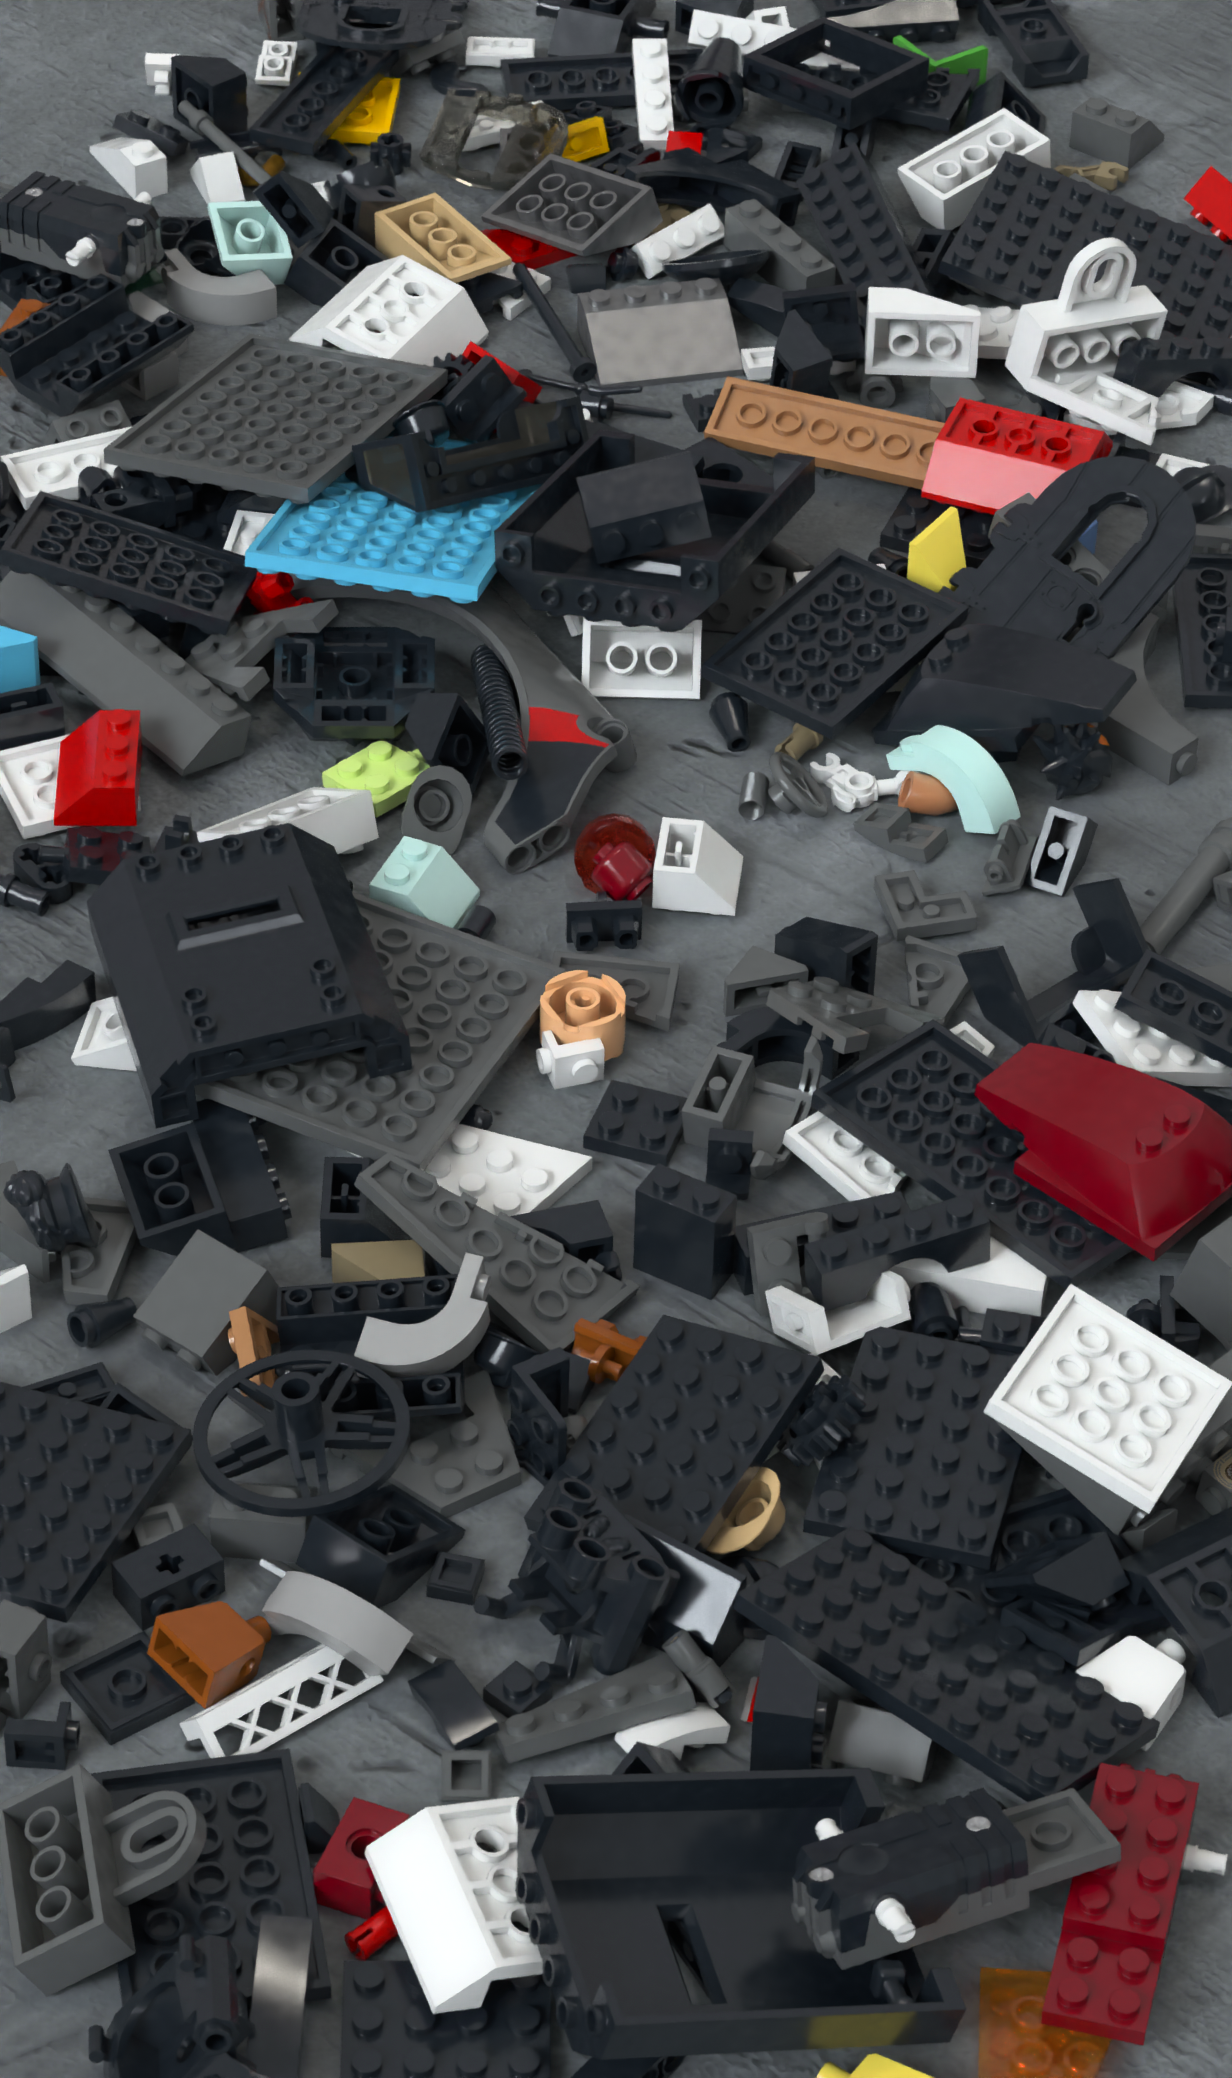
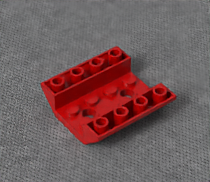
M960 397L935 440L921 497L935 500L942 504H951L972 509L975 512L994 515L996 511L1028 492L1037 499L1061 474L1080 463L1108 457L1113 448V441L1104 431Z

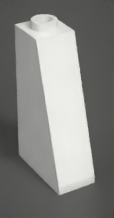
M991 1235L989 1261L950 1273L939 1262L927 1258L911 1259L888 1269L902 1276L910 1290L920 1283L933 1282L948 1293L953 1309L965 1306L968 1311L986 1314V1309L989 1308L1041 1317L1050 1280L1047 1275Z

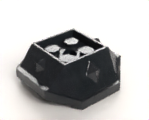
M324 627L319 633H297L292 637L286 635L275 638L274 701L297 722L310 741H346L353 747L362 741H378L380 739L399 741L407 731L405 724L417 694L435 693L434 638L424 635L420 638L410 631L397 627Z

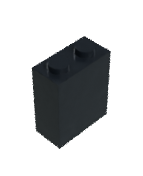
M658 1163L635 1192L633 1268L712 1300L733 1274L737 1195Z

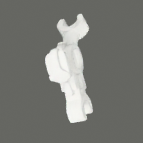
M833 753L826 754V766H820L814 761L810 763V775L816 782L825 783L826 786L831 788L833 806L836 805L845 812H851L854 808L867 807L874 801H877L878 796L893 794L899 796L904 778L910 772L901 770L895 778L876 780L875 776L857 771L848 763L842 766L839 757Z

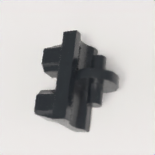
M597 891L596 902L566 903V943H574L577 951H593L594 948L598 947L599 941H614L615 946L619 949H635L637 940H641V900L607 901L606 891Z
M1160 1275V1299L1157 1301V1305L1153 1304L1149 1299H1142L1138 1304L1133 1305L1127 1310L1126 1318L1154 1335L1157 1334L1159 1338L1184 1353H1198L1200 1323L1175 1322V1320L1197 1321V1319L1169 1295L1174 1287V1276Z

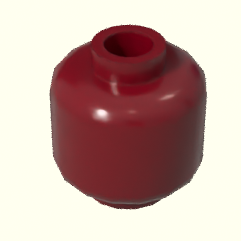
M609 842L592 858L597 864L591 874L592 880L603 891H606V894L613 901L636 900L653 883V880L650 878L653 870L651 863L629 842H622L616 847Z

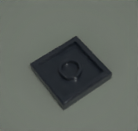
M144 1631L60 1672L62 1686L110 1745L195 1704V1699L147 1654L150 1638Z

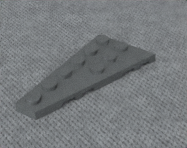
M386 1153L361 1172L354 1183V1186L451 1275L459 1274L466 1252L484 1257L486 1274L491 1276L490 1288L485 1302H488L489 1310L533 1350L542 1354L561 1347L566 1352L570 1350L575 1341L574 1326L581 1318L593 1323L600 1319L606 1320L632 1299L641 1286L628 1278L623 1283L602 1272L605 1266L590 1258L585 1263L564 1252L563 1244L502 1212H499L498 1216L484 1210L476 1205L478 1199L464 1192L461 1196H458L438 1185L436 1177L390 1153Z

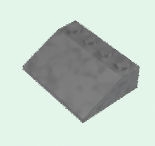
M551 153L481 216L483 222L583 257L639 243L663 221L652 187Z
M700 278L696 281L677 283L669 281L659 285H632L622 289H596L591 292L578 293L577 331L587 357L591 358L597 367L595 378L599 387L651 386L743 375V365L730 306L719 278Z

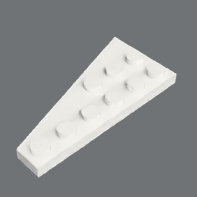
M458 1124L424 1171L436 1177L438 1185L458 1196H461L464 1192L478 1199L476 1205L496 1216H498L499 1212L508 1216L546 1210L592 1170V1157Z

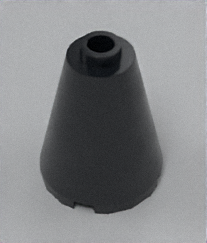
M720 37L712 40L679 81L675 94L676 106L682 116L689 122L692 118L700 122V127L710 129V127L724 128L732 125L740 115L744 106L742 53L740 46L732 39Z

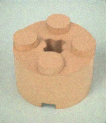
M585 970L568 971L550 979L545 985V992L540 998L539 1038L541 1045L542 1032L551 1030L558 1045L600 1038L605 1048L604 1062L620 1056L624 1048L626 995L622 986L615 979L602 974V979L588 977V971Z

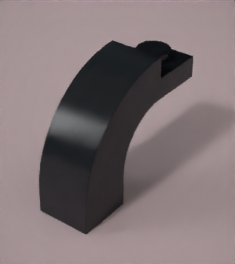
M761 1007L745 1012L727 1022L726 1041L719 1043L717 1047L754 1056L755 1068L775 1061L803 1064L804 1050L811 1037L813 1026L804 1020L802 1025H796L770 1007ZM826 1035L825 1040L818 1039L823 1054L821 1075L831 1081L859 1060L860 1051L842 1054L832 1048L834 1040Z

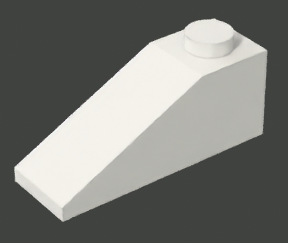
M120 137L90 146V153L133 199L141 192H147L152 198L168 193L167 159L151 140Z

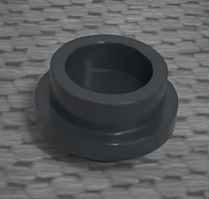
M626 246L613 251L609 256L607 264L612 279L617 282L631 280L637 270L638 256L636 252L630 251L629 247Z

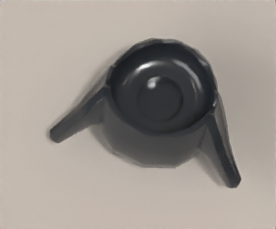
M204 216L197 224L190 225L188 231L176 242L174 249L177 248L196 270L211 276L217 274L230 277L236 276L221 264L210 216Z

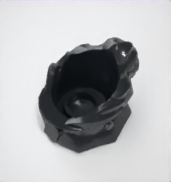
M65 1164L59 1176L47 1180L38 1171L23 1170L13 1174L11 1179L6 1182L3 1191L5 1199L18 1210L39 1247L46 1249L48 1252H57L60 1255L67 1245L82 1243L97 1248L100 1230L85 1202L70 1164Z

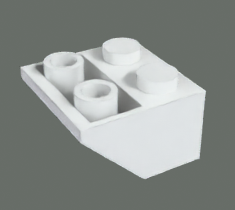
M663 817L653 869L652 908L735 916L743 867V855L705 821Z

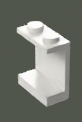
M890 1270L882 1273L873 1283L864 1300L826 1312L823 1306L783 1286H777L765 1291L773 1332L815 1355L863 1338L865 1332L875 1328H888L911 1319L908 1305L911 1294L908 1284L902 1276Z

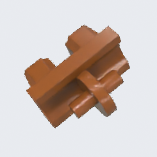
M581 1318L574 1326L575 1341L571 1353L591 1360L588 1368L590 1381L600 1384L605 1378H609L617 1382L647 1337L641 1335L631 1339L619 1334V1330L611 1322L600 1319L593 1323Z

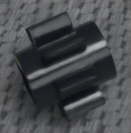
M384 133L378 137L377 142L370 143V162L374 161L376 166H383L382 159L389 160L395 176L403 173L404 167L411 166V143H404L401 135L397 133Z

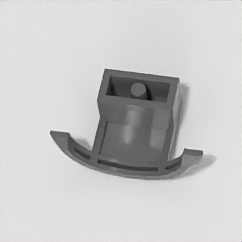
M811 1035L804 1050V1063L799 1089L756 1079L754 1056L712 1046L681 1111L685 1143L708 1149L710 1128L754 1131L753 1156L750 1165L752 1176L758 1180H765L782 1169L793 1154L782 1143L785 1131L810 1116L813 1108L811 1106L812 1092L816 1091L819 1087L823 1054L818 1039Z

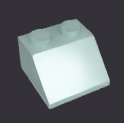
M260 201L208 203L207 208L222 266L236 276L261 269L274 285L284 284L293 259L288 237Z
M407 836L401 839L369 884V898L454 929L459 927L480 896V889L442 846Z

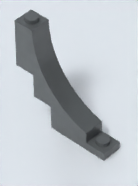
M1167 592L1118 652L1110 658V660L1134 670L1137 681L1104 722H1098L1097 729L1107 739L1110 751L1169 786L1181 777L1189 775L1194 770L1198 761L1197 746L1199 737L1183 727L1160 705L1151 691L1144 671L1147 660L1156 649L1158 629L1167 619L1169 593Z

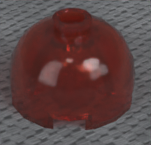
M610 813L598 816L587 823L577 836L573 854L576 871L582 879L584 886L595 894L597 891L603 890L592 880V871L597 866L592 858L609 842L614 847L622 842L631 843L651 863L654 869L656 851L653 838L641 822L629 815Z

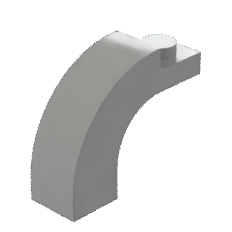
M177 248L165 251L167 261L164 262V267L161 268V276L164 285L167 287V303L181 315L199 322L223 326L249 325L277 318V288L261 269L231 277L211 276L196 270Z
M465 1253L452 1295L446 1306L434 1317L424 1322L405 1325L367 1316L354 1356L375 1365L391 1378L443 1374L457 1366L480 1343L490 1323L488 1302H485L489 1292L491 1276L486 1274L484 1257ZM357 1373V1376L367 1378L364 1375Z
M299 1571L286 1572L262 1609V1612L266 1614L264 1618L271 1628L272 1635L295 1633L314 1639L339 1653L368 1676L389 1674L413 1636L411 1631L356 1594L325 1579Z

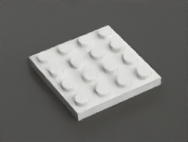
M1070 1284L997 1388L983 1412L1149 1514L1232 1386V1381Z

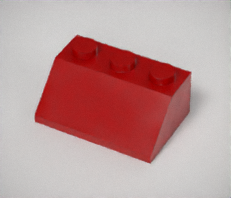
M1210 166L1183 199L1194 207L1190 214L1204 226H1207L1209 222L1214 224L1210 231L1226 244L1229 239L1232 240V182L1214 167Z
M99 710L61 741L54 826H137L142 759L140 710Z

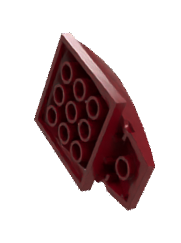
M1028 1043L976 1085L974 1095L1009 1129L1020 1131L1024 1135L1023 1144L1028 1150L1015 1160L1013 1173L1153 1262L1232 1196V1125L1204 1102L1178 1087L1138 1070L1107 1060L1036 1043Z

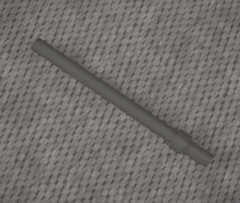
M188 100L180 102L178 110L189 120L190 126L200 135H206L224 153L233 151L236 163L257 183L262 185L272 178L269 173L214 125V120L204 110H198Z

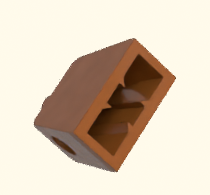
M217 1601L156 1616L147 1654L206 1709L254 1679L258 1673L265 1644L271 1640V1628L262 1616H255L244 1620L227 1603Z

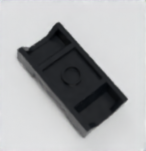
M979 0L977 20L988 36H997L1013 58L1012 71L1023 88H1038L1046 84L1071 83L1074 80L1087 79L1089 54L1051 0H1026L1022 6L996 9L990 0Z

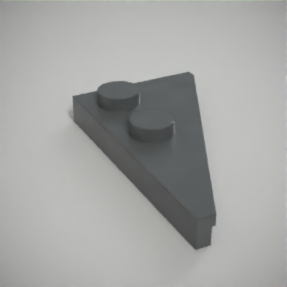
M907 935L904 952L909 1007L945 1018L944 1027H946L971 988L957 956L962 952Z

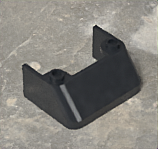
M1119 878L1081 884L1072 888L1089 926L1077 933L1071 944V955L1078 971L1028 1001L1004 946L966 951L957 955L986 1020L1022 1047H1025L1028 1043H1036L1049 1022L1085 1041L1094 1038L1095 1034L1072 1004L1078 991H1099L1105 989L1122 992L1146 949H1149Z

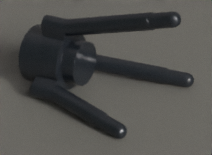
M590 385L589 390L584 389L580 394L582 408L589 410L591 422L617 429L602 421L604 419L609 420L613 411L651 417H672L670 411L614 403V399L608 397V395L640 393L643 390L640 385L615 387Z

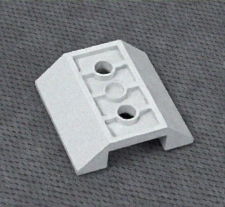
M401 255L364 268L289 338V341L326 348H333L336 345L348 352L420 365L425 364L432 367L434 366L433 360L435 356H438L443 361H445L447 353H452L458 357L460 354H463L470 341L479 346L488 337L489 331L464 287ZM378 330L381 333H373V331Z
M518 1796L426 1807L368 1845L364 1852L433 2014L481 2007L489 1985L493 1980L543 1974V1961L538 1946L532 1944L529 1932L520 1931L512 1924V1922H520L523 1926L529 1928V1919L524 1904L518 1902L515 1891L518 1833L516 1806L520 1799ZM483 1842L486 1846L498 1852L484 1851L476 1843Z

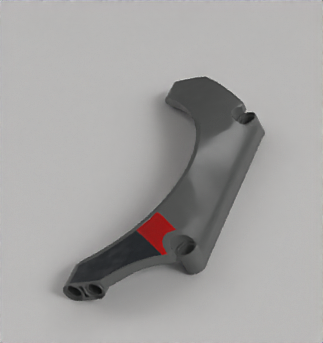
M289 573L294 582L290 593L296 600L304 596L310 597L312 600L343 597L382 599L409 604L439 614L476 635L496 654L508 670L519 697L521 728L529 765L526 773L520 778L509 780L502 798L486 824L483 838L484 846L508 873L514 875L525 872L566 845L571 835L570 827L591 785L604 768L609 772L619 773L630 769L635 764L637 753L627 724L622 720L613 718L490 584L487 585L477 601L456 603L451 601L450 597L434 595L423 598L412 595L411 591L398 589L382 592L373 589L372 585L357 583L352 586H342L336 584L332 579L317 578L314 580H303L297 578L295 574Z

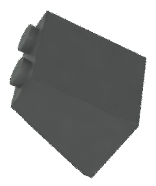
M197 1230L133 1317L144 1330L141 1337L148 1344L162 1352L166 1347L177 1353L175 1357L194 1372H198L200 1368H203L217 1376L238 1359L228 1339V1329L232 1328L229 1311L246 1306L277 1326L276 1304L277 1287L279 1286L267 1269L204 1232Z

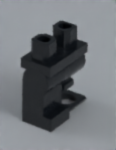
M94 466L84 468L78 477V498L81 504L156 528L162 525L164 528L176 526V514L193 510V493L188 485L180 486V478L157 477L152 472L142 470L126 471L121 469L120 466L115 468L113 478L106 470Z

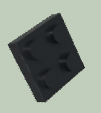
M611 1080L583 1135V1148L654 1166L659 1163L667 1167L684 1133L681 1111L687 1098Z

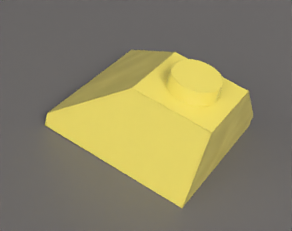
M952 506L909 543L907 579L936 593L943 586L948 587L954 592L957 587L951 585L949 579L955 572L966 568L958 509Z

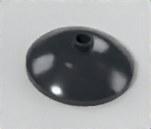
M767 249L720 252L662 263V268L669 277L679 282L696 281L700 278H719L725 293L730 290V285L735 284L739 278L748 279L761 269L770 258Z

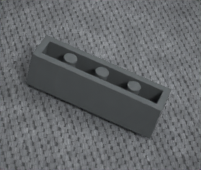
M756 199L743 201L741 204L725 209L724 246L730 251L769 250L770 258L756 272L769 284L788 291L835 285L836 266Z

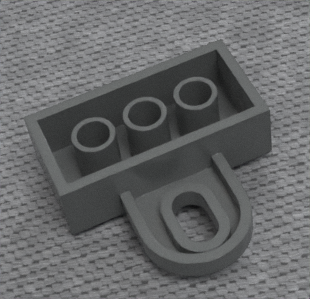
M81 1764L0 1803V1861L14 1966L46 1996H49L135 1954L128 1905L176 1882L195 1864L202 1852L207 1834L206 1821L202 1812L185 1795L176 1791L155 1792L114 1811L111 1794ZM178 1826L172 1838L140 1853L142 1846L149 1839Z

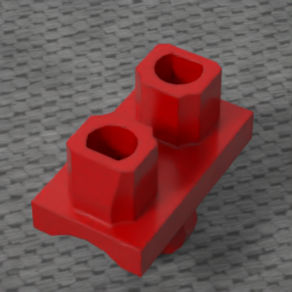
M257 572V577L247 593V596L250 598L249 602L256 608L253 615L314 602L310 597L304 596L299 600L294 598L290 593L294 586L293 578L289 573L285 572L277 574Z

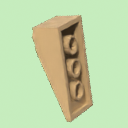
M436 192L375 212V249L389 259L404 255L454 283H459L511 265L510 256Z

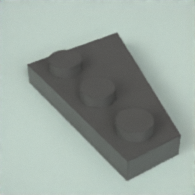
M84 1197L100 1230L97 1248L82 1243L67 1245L62 1252L63 1289L66 1304L79 1305L113 1300L138 1237L126 1201Z

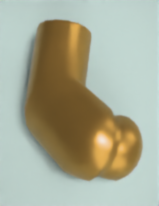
M273 154L264 163L262 168L274 177L283 170L285 161L281 156ZM240 166L237 167L242 185L246 187L260 185Z

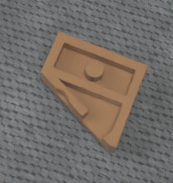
M246 1306L229 1311L232 1328L228 1329V1339L232 1350L237 1354L239 1367L242 1368L254 1361L271 1356L272 1344L280 1341L277 1326ZM274 1368L258 1374L249 1380L259 1386L264 1383L272 1388L274 1382L279 1377L275 1374Z

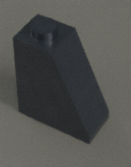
M805 917L775 934L774 954L806 965L808 969V982L813 981L814 977H827L839 982L840 986L874 996L878 935L873 931Z

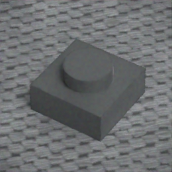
M174 1502L146 1509L131 1531L137 1550L183 1529Z

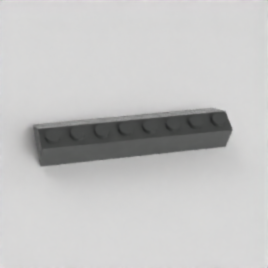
M12 570L0 582V625L37 636L39 657L102 710H140L142 743L182 777L244 755L252 715L110 599L94 598L87 595L84 590L68 585L56 586L49 583L46 578L31 573L19 574Z

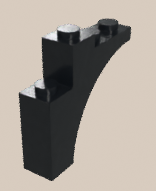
M689 147L665 152L661 161L627 167L623 177L652 187L657 203L704 207L710 203L714 210L725 213L726 208L741 204L743 201L756 199L788 227L795 225L802 195L801 192L742 159L717 164Z

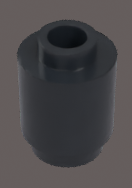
M923 1282L914 1286L910 1290L911 1299L908 1302L911 1315L909 1321L913 1333L954 1341L959 1334V1323L948 1293L933 1282Z

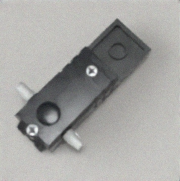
M39 171L32 173L16 187L0 182V242L2 253L17 257L23 261H31L47 266L52 270L70 273L81 279H89L102 273L122 284L124 288L128 284L136 282L151 269V266L159 263L164 256L160 217L155 207L151 205L152 201L150 200H152V197L147 192H141L132 200L81 184L77 186L75 182L69 180L63 182L59 177L52 175L47 177L45 173Z
M980 1788L969 1792V1796L964 1798L959 1795L946 1799V1804L940 1806L938 1803L923 1807L921 1812L916 1813L912 1810L847 1832L840 1831L833 1819L825 1818L815 1827L816 1835L820 1841L801 1846L796 1858V1872L792 1877L794 1902L791 1904V1911L795 1921L807 1929V1934L814 1942L817 1951L822 1953L825 1958H834L840 1968L844 1970L1030 1908L1029 1891L1121 1861V1844L1074 1788L1003 1811L985 1789Z

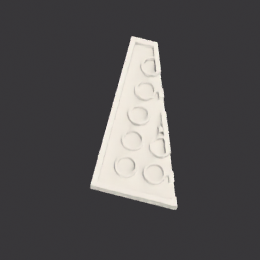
M963 1021L950 1029L952 1033L990 1059L992 1058L995 1046L968 1023ZM819 1111L785 1131L782 1143L849 1201L897 1192L908 1177L907 1174Z

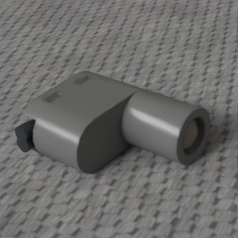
M685 1629L675 1633L663 1644L662 1648L703 1700L711 1707L717 1708L720 1702L726 1703L728 1699H731L732 1692L735 1693L736 1688L714 1660L704 1654Z

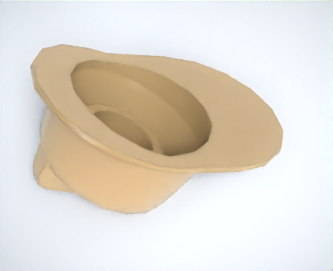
M760 1467L706 1551L711 1554H727L741 1548H745L748 1551L759 1550L781 1531L785 1522L786 1511L780 1498L781 1483L774 1471L768 1467Z

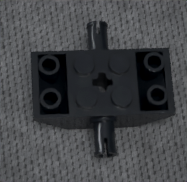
M538 0L536 5L537 16L557 19L548 50V57L625 53L632 43V39H636L637 36L667 39L670 27L668 20L649 17L656 8V0Z

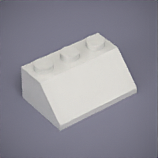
M583 617L581 683L594 697L700 700L702 620H693L683 630L663 632L654 626L627 627L618 621L604 620L592 622Z

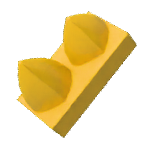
M597 116L537 135L538 143L535 147L541 154L542 160L551 153L578 162L609 152L604 121L602 117Z

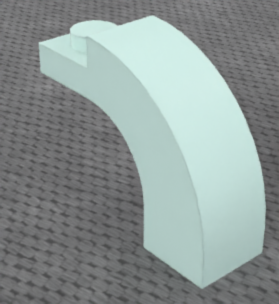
M936 725L922 735L904 738L900 741L898 748L886 755L890 770L925 772L942 782L956 801L965 832L996 834L1003 822L1010 819L1017 820L1021 817L1014 792L997 762L979 743L961 731L947 726Z

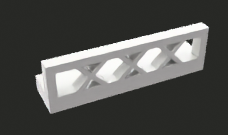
M320 1644L220 1700L211 1707L179 1723L188 1741L201 1739L210 1758L225 1757L213 1732L226 1725L244 1730L239 1751L230 1756L256 1753L366 1692L384 1680L381 1675L368 1676L366 1673H364L366 1679L353 1686L336 1680L341 1660L344 1657L324 1644ZM329 1667L327 1677L318 1674ZM307 1679L325 1685L320 1704L314 1708L296 1703L301 1683ZM334 1688L343 1691L332 1697ZM289 1690L287 1699L278 1697ZM266 1702L285 1707L280 1727L274 1731L256 1726L261 1705ZM294 1711L303 1713L299 1717L292 1720ZM249 1713L247 1722L238 1720V1718ZM253 1734L263 1736L251 1743Z

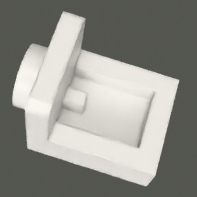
M551 1030L542 1032V1048L536 1050L537 1064L541 1074L547 1073L554 1090L604 1080L605 1048L600 1038L558 1045Z

